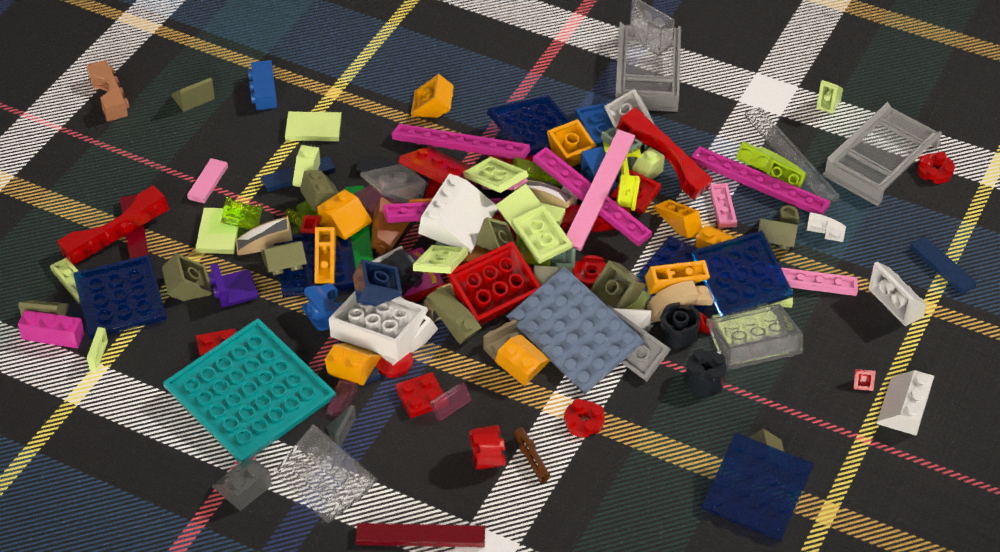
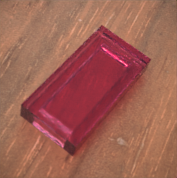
M339 380L335 389L336 395L331 399L327 408V415L338 417L352 405L359 389V384Z
M461 382L431 401L430 405L436 419L441 421L472 400L465 383Z

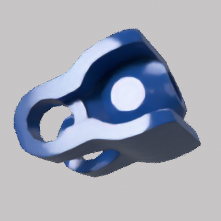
M331 283L322 286H310L304 290V294L309 301L303 304L302 310L319 331L330 328L329 318L344 303L333 302L337 297L338 290Z

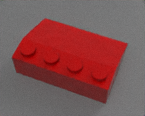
M513 241L456 267L451 274H447L457 301L471 312L479 325H483L515 309L541 287Z

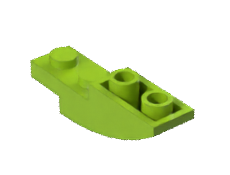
M745 141L741 143L735 158L766 172L769 176L800 189L807 174L797 165L764 147L758 148Z

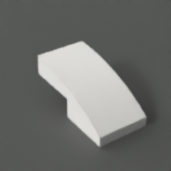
M810 212L807 231L825 233V239L843 242L846 230L845 225L824 215Z

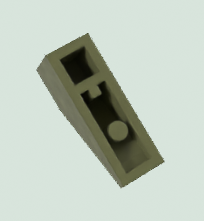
M443 287L426 296L428 302L459 344L473 337L482 328L471 312Z

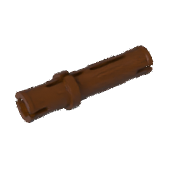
M523 427L517 428L513 432V436L519 444L520 452L526 456L540 483L548 481L551 475L537 453L534 441L530 440Z

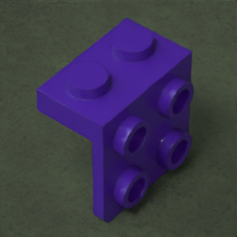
M218 263L210 265L209 281L211 285L214 284L215 299L219 298L222 308L258 298V291L250 270L246 269L221 275Z

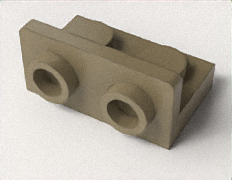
M516 319L503 324L493 331H489L483 336V349L494 361L497 351L510 338L520 334L526 338L517 329L518 322Z

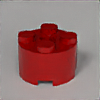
M499 425L474 428L469 431L470 446H472L474 455L472 458L476 470L506 465L504 453L502 454L501 452L505 450L504 439L499 438L501 437Z

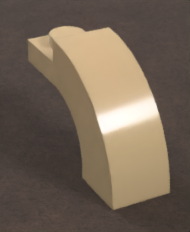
M693 280L683 281L670 285L658 292L649 301L646 308L651 310V321L655 322L661 321L664 308L669 304L680 302V305L685 306L712 305L714 298L709 286H695Z

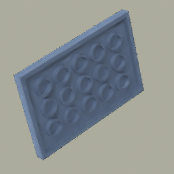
M566 267L559 270L506 316L509 322L516 319L518 322L517 329L535 347L543 352L584 394L590 391L644 343L637 333Z

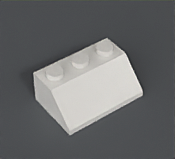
M636 89L604 106L615 128L620 118L634 107L643 112L654 123Z
M879 262L874 263L869 290L904 326L923 318L927 305L924 300L889 267Z
M913 370L891 377L877 424L917 436L934 376Z

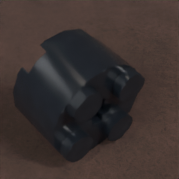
M403 249L395 251L388 257L390 261L386 265L398 267L402 289L401 296L410 288H418L421 285L423 272L413 271V264L417 261L415 257Z
M680 302L666 306L661 315L660 335L662 339L673 349L690 346L696 342L700 328V313L692 305H689V307L680 305Z
M702 349L694 351V354L687 361L685 383L692 389L691 392L699 396L709 397L711 393L722 391L727 372V364L723 354Z

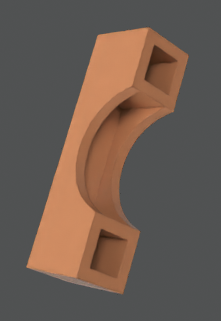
M107 60L86 65L93 89L107 91L105 95L100 97L102 110L107 122L128 116L127 109L129 108L127 98H123L125 97L122 87L119 88L120 84L117 76L114 77L113 66H109Z

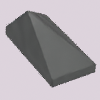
M350 405L326 426L335 447L338 449L341 448L356 419L354 405Z

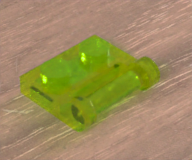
M226 197L221 223L251 230L259 226L263 206L257 205L256 207L232 201V198Z

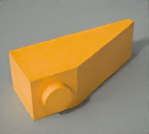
M670 199L654 206V209L681 236L694 238L703 229L699 211Z
M315 227V284H334L336 231L334 227Z
M705 260L651 266L645 275L649 294H656L678 282L693 280L695 284L710 278Z

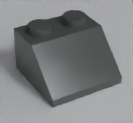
M256 459L245 460L239 463L212 484V488L240 511L272 486L270 471Z

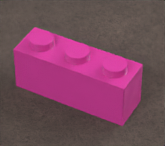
M24 310L18 322L22 340L79 348L85 334L81 318Z

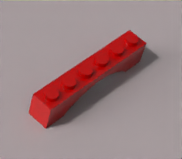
M634 107L620 118L616 128L635 135V138L641 143L663 154L674 168L680 182V188L693 201L708 190L713 181L709 174L704 172L694 160L672 142L643 112Z
M154 185L139 193L132 205L113 221L94 229L73 231L59 239L57 243L61 253L73 265L81 262L168 211L169 207L166 198Z

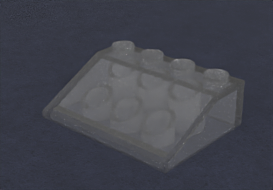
M780 304L706 319L717 351L725 357L728 370L803 353V333Z
M314 424L273 472L327 523H330L365 496L378 480L337 442Z

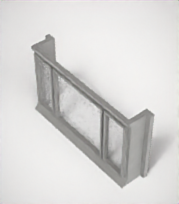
M620 22L615 100L636 89L647 110L678 112L681 26H678V28L624 25Z
M887 102L827 158L823 176L878 206L882 202L884 190L930 145L935 148L941 145L942 132H937L891 108Z

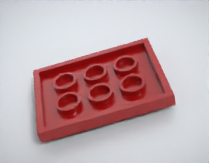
M430 146L402 155L398 162L440 184H443L449 173L466 179L463 172L471 168V166ZM466 179V180L469 181L473 186L479 185L478 183H475V182H473V181H471V180Z

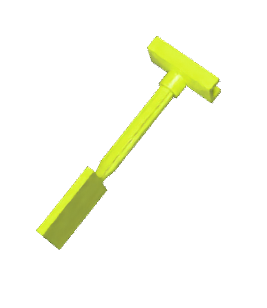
M603 141V149L607 153L610 145ZM640 147L628 153L623 162L616 200L619 206L630 207L631 211H635L640 177L629 175L627 157L640 158Z

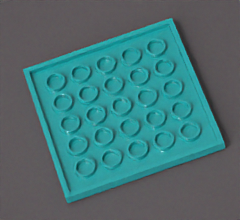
M258 318L163 382L166 390L239 463L254 457L336 398V392Z

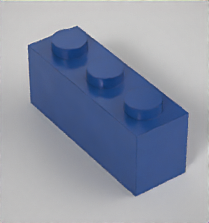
M272 60L251 62V69L248 70L249 80H253L249 81L250 91H254V93H251L252 103L256 104V110L277 108Z

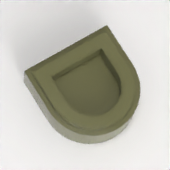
M783 206L779 213L780 222L799 223L798 210L793 206Z

